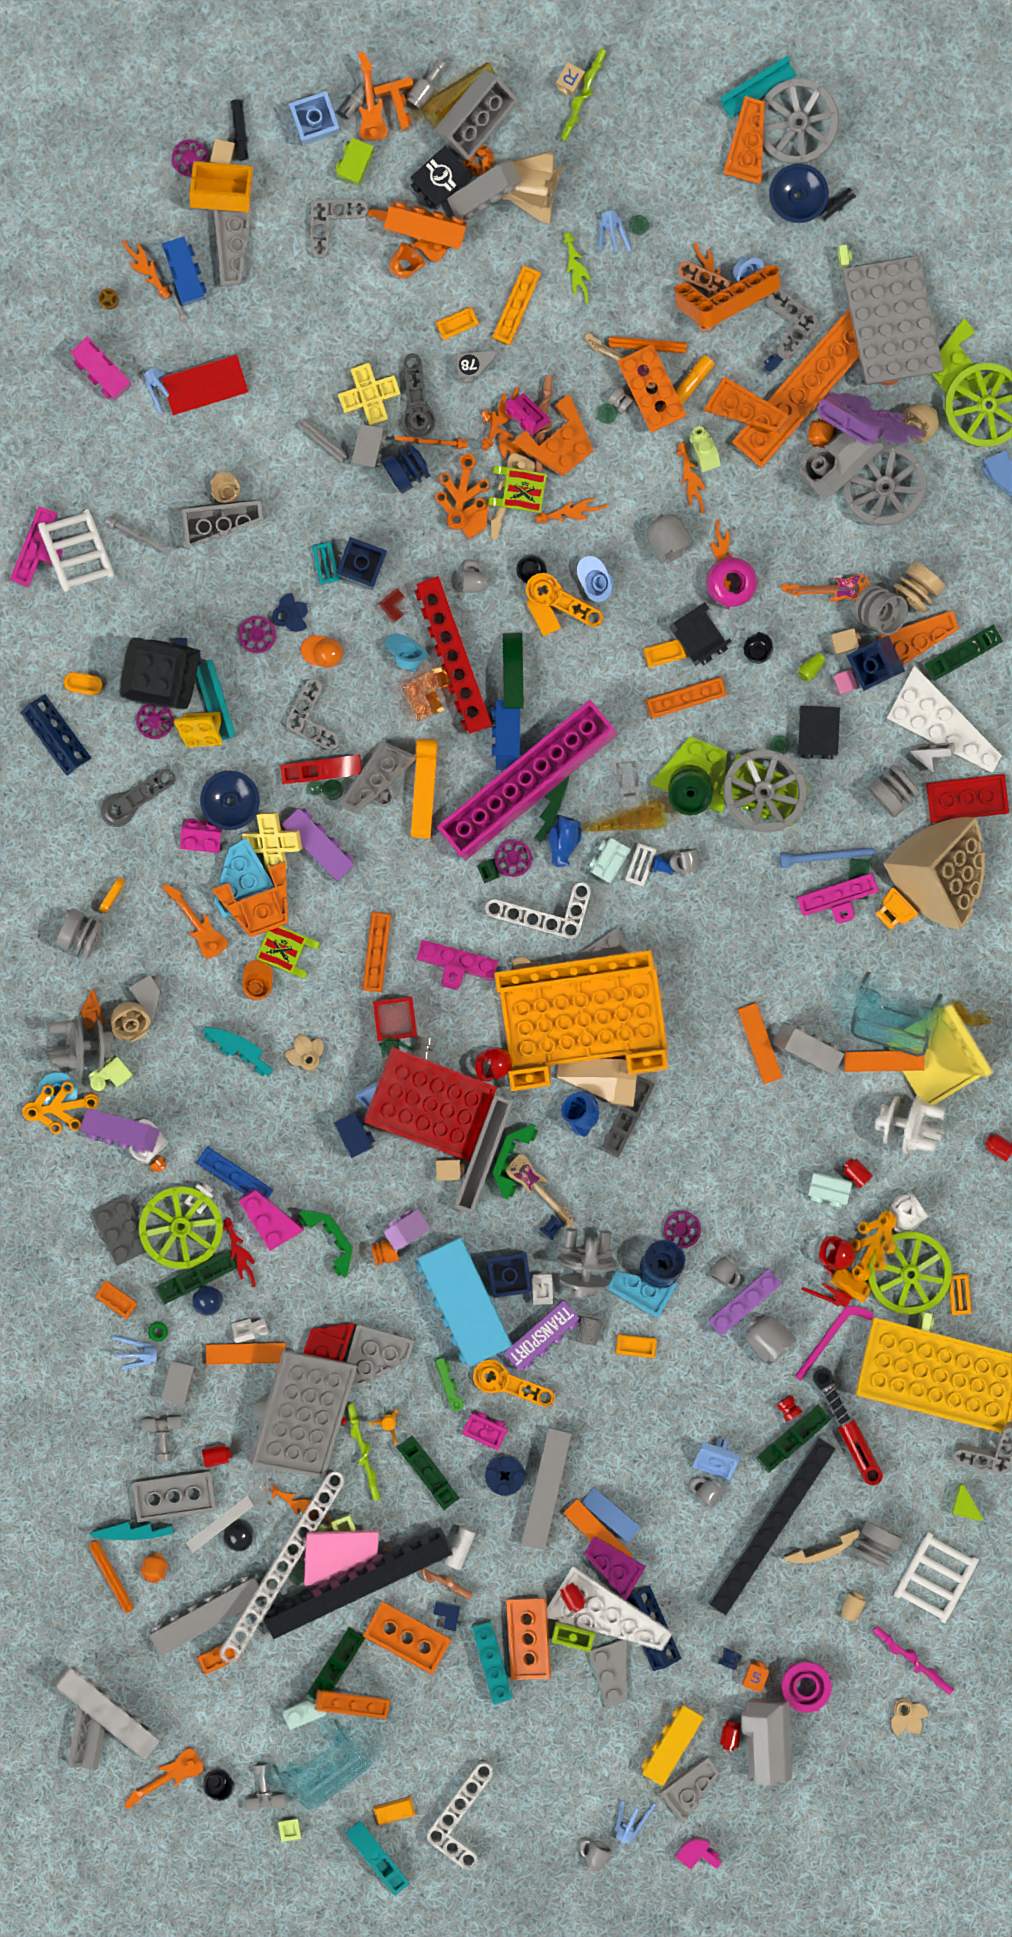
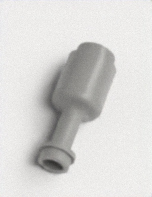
M438 59L433 63L435 67L426 79L419 78L407 95L406 101L418 110L427 103L435 91L433 86L434 80L447 67L445 63Z

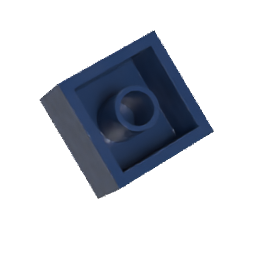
M350 537L336 572V577L373 590L387 550Z
M889 635L847 655L863 691L905 672Z
M357 1112L334 1122L351 1158L373 1148L372 1143L376 1142L370 1131L366 1132L364 1128L366 1123L363 1122L362 1114L358 1115Z
M526 1252L487 1258L493 1298L532 1293Z

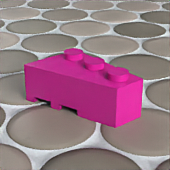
M253 1188L238 1198L242 1208L270 1251L304 1231V1227L291 1218L257 1188Z

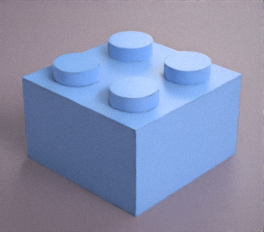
M327 91L289 103L303 146L340 133Z

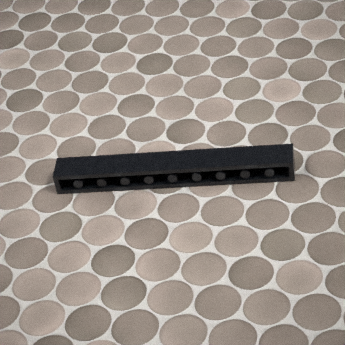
M817 1436L708 1601L710 1606L725 1616L727 1615L836 1450L834 1446Z
M441 1526L436 1529H430L427 1533L414 1537L400 1546H395L383 1554H378L364 1563H359L347 1571H342L337 1576L323 1580L316 1586L306 1588L301 1593L287 1597L278 1604L270 1605L263 1616V1622L272 1638L276 1639L453 1555L451 1544Z

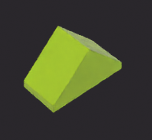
M963 1483L959 1484L951 1512L973 1520H983Z

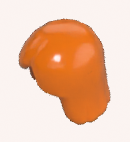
M404 242L400 244L389 261L390 271L401 279L411 277L425 266L423 258ZM407 260L410 263L409 271H406L399 264V261Z

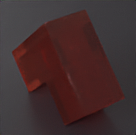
M398 588L378 603L394 624L404 616L397 605L405 599V596Z

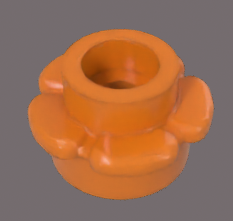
M161 1155L156 1156L149 1163V1167L152 1169L151 1172L157 1171L160 1173L167 1166V1159Z

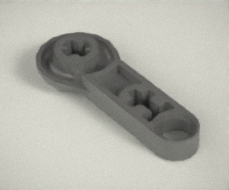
M411 353L404 359L408 405L403 415L402 424L404 430L409 435L422 438L428 436L433 431L436 418L426 402L421 358L417 354ZM410 358L418 360L416 368L408 367L407 361ZM420 371V374L416 373V379L420 383L417 384V387H413V384H409L413 380L412 373ZM416 417H421V420H425L424 423L422 422V426H418L417 423L413 422L417 420Z
M170 769L161 770L127 793L108 796L101 805L103 820L112 827L127 825L140 806L175 783V773ZM166 772L171 773L173 776L172 781L168 784L163 783L161 780L162 775ZM158 778V781L163 786V788L160 789L159 786H157L153 789V794H151L150 792L146 793V785L150 784L152 786L156 784L154 779ZM115 805L117 807L121 806L123 811H120L122 812L120 816L112 814V810L114 811L112 808Z

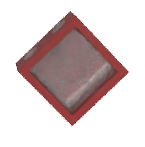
M413 997L373 1002L378 1041L418 1036Z

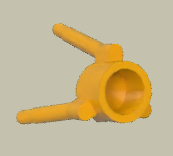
M398 1409L392 1412V1414L384 1415L382 1419L368 1423L370 1426L381 1424L384 1430L391 1432L394 1444L398 1443L394 1429L397 1422L395 1416L399 1412Z

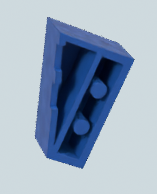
M496 700V707H492V719H496V726H492V738H496V744H492V756H496V770H506L520 758V709H504V700Z

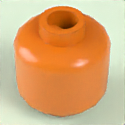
M818 418V421L810 423L808 441L811 442L813 447L819 446V448H823L834 438L835 427L824 419Z
M152 1553V1556L144 1557L140 1574L144 1577L143 1580L159 1583V1581L165 1579L169 1563L163 1559L164 1555Z

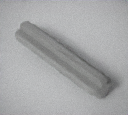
M304 418L299 423L300 429L338 461L343 463L347 459L348 454L307 419Z

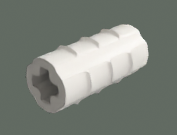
M462 1526L459 1527L451 1546L453 1555L446 1558V1565L461 1570L476 1532Z

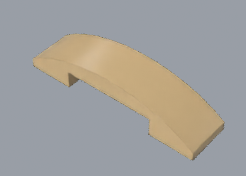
M858 1528L839 1534L841 1543L806 1556L802 1549L783 1555L784 1560L791 1563H812L830 1558L851 1545L859 1536L860 1531Z

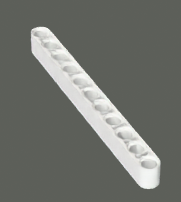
M329 1472L321 1482L221 1647L220 1656L224 1661L233 1663L239 1658L306 1547V1537H299V1528L305 1526L308 1532L316 1531L344 1484V1478L340 1473ZM332 1475H337L339 1478V1483L336 1486H331L329 1483ZM322 1492H326L329 1496L326 1503L319 1501V1495ZM312 1509L318 1511V1518L314 1521L308 1517ZM290 1544L297 1545L298 1550L294 1555H290L287 1551ZM280 1561H285L287 1564V1569L284 1572L277 1570V1564ZM270 1578H274L277 1582L274 1589H268L266 1586ZM263 1595L266 1598V1604L259 1607L256 1604V1599ZM249 1613H254L256 1616V1620L252 1624L246 1623L245 1620L246 1615ZM239 1630L245 1632V1638L242 1641L235 1639V1633ZM227 1648H233L235 1651L234 1656L230 1659H227L224 1655Z

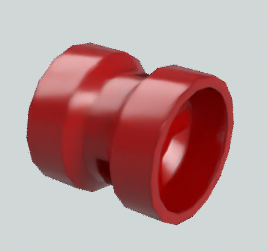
M793 1395L784 1398L776 1404L778 1410L782 1411L786 1422L803 1412L795 1404Z

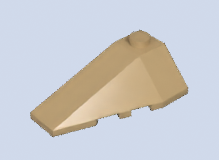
M593 1059L559 1064L558 1079L577 1088L589 1091L594 1096L602 1097L612 1104L631 1107L634 1105L638 1074H628L627 1060Z

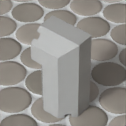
M841 430L823 448H819V446L813 447L801 458L802 469L800 468V474L811 488L825 500L836 493L884 446L879 439L873 444L865 445Z
M751 1698L745 1703V1706L748 1707L747 1712L743 1711L741 1716L742 1733L748 1735L746 1739L748 1740L749 1780H753L754 1784L775 1785L777 1780H780V1784L787 1783L792 1780L789 1701Z

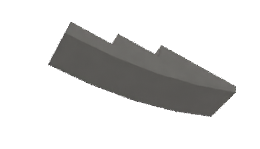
M637 1076L633 1107L622 1105L601 1150L619 1158L651 1094L654 1083Z

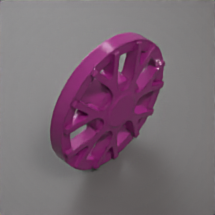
M196 140L182 141L172 152L173 167L179 174L185 177H192L189 167L193 166L194 161L209 162L206 148ZM191 143L196 144L195 151L190 150ZM182 145L187 149L184 153L179 150ZM203 149L205 155L198 157L196 153ZM175 155H181L182 161H175ZM182 163L187 166L183 172L178 169Z
M253 616L246 619L239 629L240 643L247 651L252 653L266 652L273 646L276 639V631L273 624L261 616ZM256 619L262 620L261 627H255ZM248 622L253 626L250 631L244 627ZM269 624L272 629L265 633L263 628ZM249 633L250 639L243 640L242 634ZM265 635L273 636L272 641H265ZM251 640L255 642L253 649L247 647ZM263 641L266 648L260 650L258 643Z
M148 704L142 706L136 716V725L140 733L149 739L165 737L173 726V715L169 708L163 707L161 713L158 714L155 713L157 706L155 708ZM150 706L153 713L148 715L144 709ZM169 713L170 719L163 721L161 716ZM140 715L146 716L147 722H140ZM162 723L169 726L166 732L160 728ZM148 724L151 728L145 733L141 728ZM158 728L159 736H153L152 730Z
M509 840L502 843L495 853V864L498 870L508 877L523 875L528 871L532 863L530 849L526 844L518 840ZM511 844L513 851L507 852L505 845ZM517 844L523 846L520 853L515 851ZM499 852L505 853L506 858H498ZM528 853L529 859L521 860V854ZM506 861L508 867L502 870L499 865ZM520 862L527 866L523 871L518 867ZM510 866H516V874H510Z
M678 1211L671 1214L664 1224L666 1239L671 1241L670 1238L673 1237L672 1241L674 1242L676 1236L681 1237L679 1244L681 1248H688L694 1245L701 1234L699 1220L695 1215L687 1211ZM679 1214H685V1222H679ZM672 1218L677 1221L675 1227L669 1224ZM690 1218L696 1221L692 1226H689L687 1223ZM691 1228L698 1229L697 1236L690 1234ZM674 1229L675 1235L668 1237L667 1230ZM689 1235L692 1242L686 1244L684 1237Z

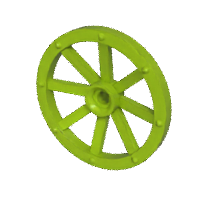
M978 363L963 369L951 381L945 395L944 410L949 426L960 439L975 446L989 447L1002 444L1012 438V426L1004 434L997 437L993 413H996L1012 423V416L998 408V405L1012 401V394L998 399L995 398L1005 377L1012 382L1011 370L999 364ZM981 370H992L1000 373L989 395ZM972 373L975 374L981 397L959 386L962 380ZM955 391L976 402V405L953 411ZM987 401L990 402L989 408H986L985 403ZM979 411V414L965 433L958 425L955 417ZM987 415L991 439L982 440L972 437L984 416Z
M172 1186L156 1193L146 1203L139 1221V1235L146 1252L156 1262L174 1269L192 1268L208 1260L218 1248L223 1233L222 1217L216 1203L199 1189L190 1186ZM178 1194H188L197 1197L191 1208L182 1216ZM172 1195L176 1217L174 1218L155 1205L163 1198ZM203 1202L210 1208L214 1218L189 1221ZM150 1211L171 1223L170 1225L146 1230ZM179 1223H183L185 1225L183 1228L177 1227ZM216 1225L212 1243L210 1244L194 1232L191 1227ZM172 1231V1234L158 1253L150 1244L148 1236ZM186 1235L192 1237L207 1250L196 1258L190 1259ZM177 1236L180 1237L184 1261L171 1260L164 1257Z
M902 1231L892 1234L893 1243L895 1244L894 1252L902 1267L886 1264L885 1270L898 1273L900 1276L878 1287L875 1269L873 1268V1262L876 1259V1253H874L868 1265L871 1271L868 1278L871 1290L880 1303L894 1312L901 1314L925 1312L936 1306L949 1289L952 1277L950 1259L941 1244L925 1233ZM915 1239L910 1263H907L896 1241ZM924 1241L934 1247L938 1253L916 1266L921 1242ZM942 1259L944 1266L943 1278L921 1273L922 1270ZM909 1271L914 1272V1275L912 1277L907 1276V1273ZM918 1280L942 1285L938 1292L929 1300ZM903 1281L905 1282L898 1304L891 1302L882 1294V1292ZM911 1284L914 1285L924 1302L923 1304L904 1306Z

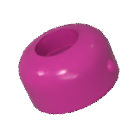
M731 554L727 558L718 560L710 567L705 581L707 592L712 600L722 606H726L728 610H730V607H737L747 603L754 596L758 585L753 567L743 559L732 557ZM731 572L737 574L740 578V586L733 592L728 591L723 583L725 576Z
M804 1660L794 1664L790 1663L781 1680V1690L785 1700L789 1701V1706L797 1711L806 1713L820 1711V1708L830 1698L832 1685L828 1672L816 1662ZM809 1677L815 1681V1689L811 1694L802 1695L797 1691V1683L801 1678Z

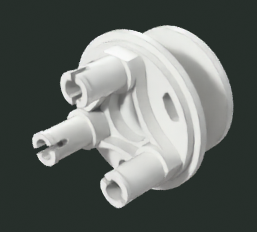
M900 1096L893 1098L891 1106L881 1105L880 1116L875 1120V1129L884 1132V1144L888 1145L897 1126L906 1129L903 1141V1154L907 1155L912 1150L917 1149L935 1153L937 1147L936 1140L942 1141L944 1129L927 1126L925 1117L930 1116L943 1120L946 1108L931 1105L929 1102H924L921 1096H917L912 1105L909 1118L906 1119L898 1117Z

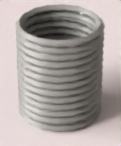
M582 1316L576 1342L597 1346L602 1321Z

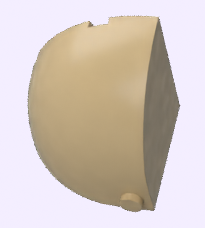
M974 817L955 818L925 828L902 843L883 863L899 892L914 908L934 922L953 929L961 930L974 911L972 907L975 899H979L982 889L985 853L981 852L980 841H983L977 820Z

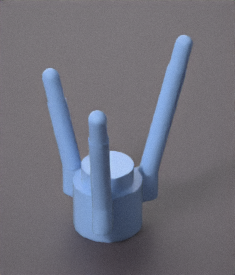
M617 211L602 213V220H599V251L603 250L604 227L606 230H610L614 252L618 251L614 230L618 225L627 250L630 252L631 247L623 229L621 217L617 216Z
M153 367L144 374L147 380L145 384L150 390L158 412L162 414L163 411L154 388L159 387L166 397L169 396L161 379L166 374L163 370L159 371L157 367Z
M115 1335L112 1336L114 1340L144 1347V1349L140 1348V1353L116 1354L117 1358H140V1360H144L122 1365L121 1369L156 1363V1347H151V1343H143Z
M622 1800L615 1831H617L616 1838L625 1843H630L632 1838L635 1839L637 1832L655 1808L656 1803L650 1806L634 1829L632 1825L639 1807L635 1808L629 1823L621 1825L625 1801Z

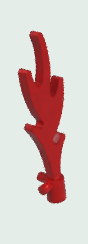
M231 1219L223 1220L225 1225L223 1231L228 1230L231 1241L230 1258L233 1259L235 1254L237 1255L236 1266L239 1278L241 1280L244 1278V1269L248 1273L254 1288L256 1286L255 1278L246 1261L248 1260L251 1264H254L255 1261L246 1249L237 1245V1242L243 1243L244 1241L234 1232Z

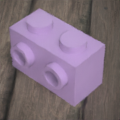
M419 1209L412 1213L408 1210L399 1216L401 1220L398 1217L388 1223L389 1228L383 1231L395 1252L431 1229Z

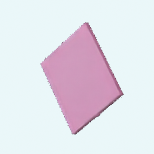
M378 1530L307 1532L306 1554L304 1557V1586L318 1585L321 1581L337 1576L338 1573L347 1571L357 1564L364 1563L376 1556L378 1551Z

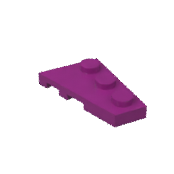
M595 1535L584 1552L588 1559L619 1592L622 1598L627 1600L646 1566Z

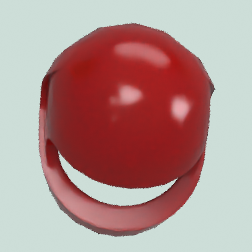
M492 1047L481 1051L477 1056L475 1064L478 1079L489 1082L494 1077L497 1079L505 1077L512 1068V1058L505 1049L500 1047ZM485 1060L489 1063L486 1076L483 1073V1062Z
M826 1236L819 1250L820 1263L834 1270H844L850 1267L856 1256L853 1244L837 1236ZM830 1243V1253L826 1259V1250Z

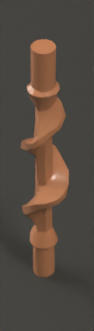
M545 375L544 389L542 390L543 400L538 405L546 415L548 414L549 401L552 395L553 376ZM551 421L535 434V442L538 446L545 441L546 432L551 430ZM536 459L534 472L542 473L543 464Z
M385 1546L382 1551V1554L391 1549ZM426 1568L419 1571L423 1573L428 1583L438 1581L451 1588L454 1593L469 1600L473 1594L471 1591L461 1587L460 1584H456L453 1578L448 1575L438 1576Z

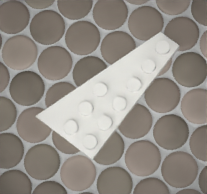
M913 666L886 719L934 744L955 743V752L953 754L993 773L1002 755Z
M575 1566L572 1567L547 1607L548 1619L611 1635L619 1639L629 1640L659 1650L664 1649L673 1634L672 1631ZM574 1582L575 1586L578 1585L587 1601L584 1604L585 1608L577 1613L574 1610L570 1612L560 1596L562 1594L560 1589Z

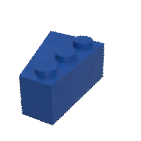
M184 236L161 243L182 306L204 300V294L207 293L204 281H199L198 275L201 272L198 263H193L191 256L195 254L192 245H187Z

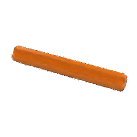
M610 336L609 347L641 350L653 344L655 350L660 352L686 353L687 351L686 342Z
M93 1541L88 1547L124 1613L132 1611L134 1606L99 1541Z

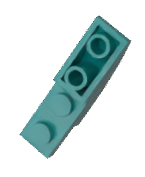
M205 1027L203 1029L206 1033L204 1037L212 1044L214 1041L221 1046L219 1050L227 1057L229 1054L234 1056L239 1051L241 1053L239 1057L247 1064L251 1061L256 1066L254 1070L262 1077L265 1074L269 1076L274 1071L259 1058L264 1051L246 1038L217 1028Z
M361 1820L345 1832L394 1896L410 1884Z

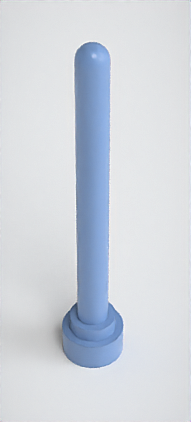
M873 848L802 855L781 852L779 854L781 868H789L793 863L872 856L875 854V850Z

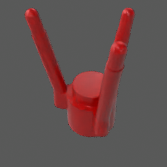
M824 1265V1269L832 1277L834 1272L828 1266ZM824 1282L822 1286L833 1293V1298L802 1287V1291L829 1301L837 1307L841 1305L845 1308L853 1298L844 1290L839 1288L835 1290Z

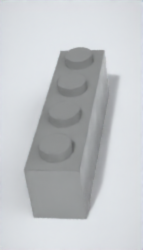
M512 161L499 163L448 197L447 200L455 216L470 220L476 216L477 211H484L490 207L489 204L491 202L495 203L501 200L503 194L506 195L515 191V186L520 184L521 180Z

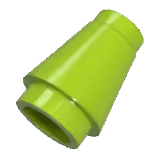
M817 653L801 664L797 673L807 682L814 680L826 659L823 655Z

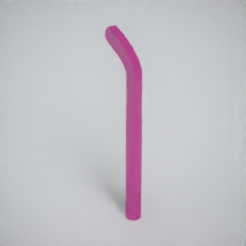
M856 1306L846 1307L795 1374V1377L802 1380L850 1315L872 1320L873 1313Z

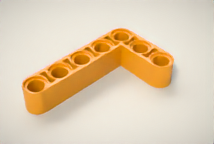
M417 738L411 838L431 839L438 741L436 739Z

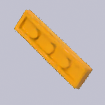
M525 265L522 266L492 339L509 346L511 345L541 272Z

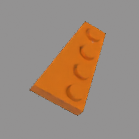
M745 96L724 168V175L761 185L764 101Z
M725 376L703 409L708 413L777 433L782 431L791 417Z
M953 610L902 627L896 633L889 635L902 665H905L959 628ZM882 634V635L877 636V638H878V640H879V639H881V638H883V637H886V636H888V635H883V634Z

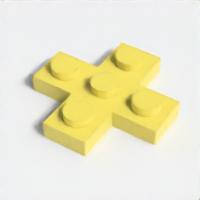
M369 363L350 369L356 388L338 394L344 414L364 408L369 426L387 421L388 417L382 401L401 395L395 376L375 381Z
M260 812L257 814L259 831L245 832L242 834V837L247 838L255 853H263L266 872L269 871V866L285 861L287 869L285 852H295L302 849L299 830L281 831L278 812Z

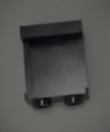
M799 707L798 755H802V758L813 759L814 755H821V759L833 760V756H838L840 707Z

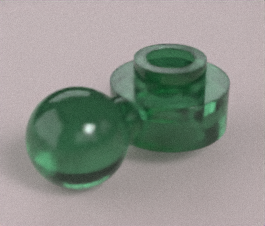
M335 779L328 780L323 785L320 781H310L307 785L309 794L317 796L324 793L328 800H336L343 794L341 783Z

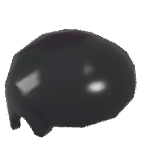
M528 554L519 560L516 566V573L521 581L527 583L532 576L538 573H547L545 561L540 556Z
M757 632L755 635L748 637L743 646L744 656L749 662L756 664L768 661L773 653L772 639L762 632Z
M236 1519L225 1528L223 1534L224 1543L233 1551H245L253 1542L252 1526L246 1520Z
M213 1769L203 1778L202 1787L209 1798L223 1801L228 1799L233 1793L234 1781L226 1771Z

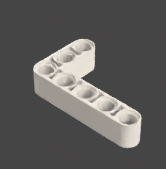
M577 883L574 886L565 919L494 899L486 904L485 910L488 916L495 919L573 939L580 932L591 890L586 883ZM579 886L587 889L585 897L577 896L576 889ZM497 903L500 906V911L497 914H491L488 910L490 904ZM578 905L581 907L582 913L580 916H573L570 909L572 906ZM512 908L519 911V917L515 920L508 917V911ZM529 914L538 916V922L535 925H530L527 922ZM549 919L556 920L557 928L555 930H549L546 927V922ZM569 924L574 925L577 929L576 934L572 936L567 935L565 932V928Z
M480 1761L476 1764L431 1825L427 1835L431 1845L467 1870L473 1869L476 1866L477 1854L472 1848L451 1834V1831L491 1779L493 1767L488 1761ZM486 1766L490 1772L487 1775H481L478 1772L479 1768ZM474 1782L478 1788L475 1791H469L466 1786L468 1783ZM462 1798L466 1804L464 1807H457L454 1803L455 1800ZM447 1814L452 1815L454 1821L447 1824L443 1821V1817ZM433 1831H440L442 1837L435 1840L431 1837V1833ZM451 1842L456 1843L458 1849L456 1851H449L447 1845ZM467 1854L472 1855L474 1861L472 1863H465L463 1857Z

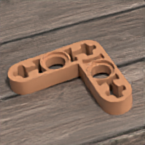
M685 261L678 266V274L681 278L709 290L707 298L720 292V287L713 285L714 281L718 283L724 282L726 288L732 285L728 278L693 262ZM689 267L691 271L697 273L696 275L686 274L684 268ZM706 272L710 279L708 283L703 284L700 281V276ZM697 323V327L704 332H711L716 327L715 325L704 328Z

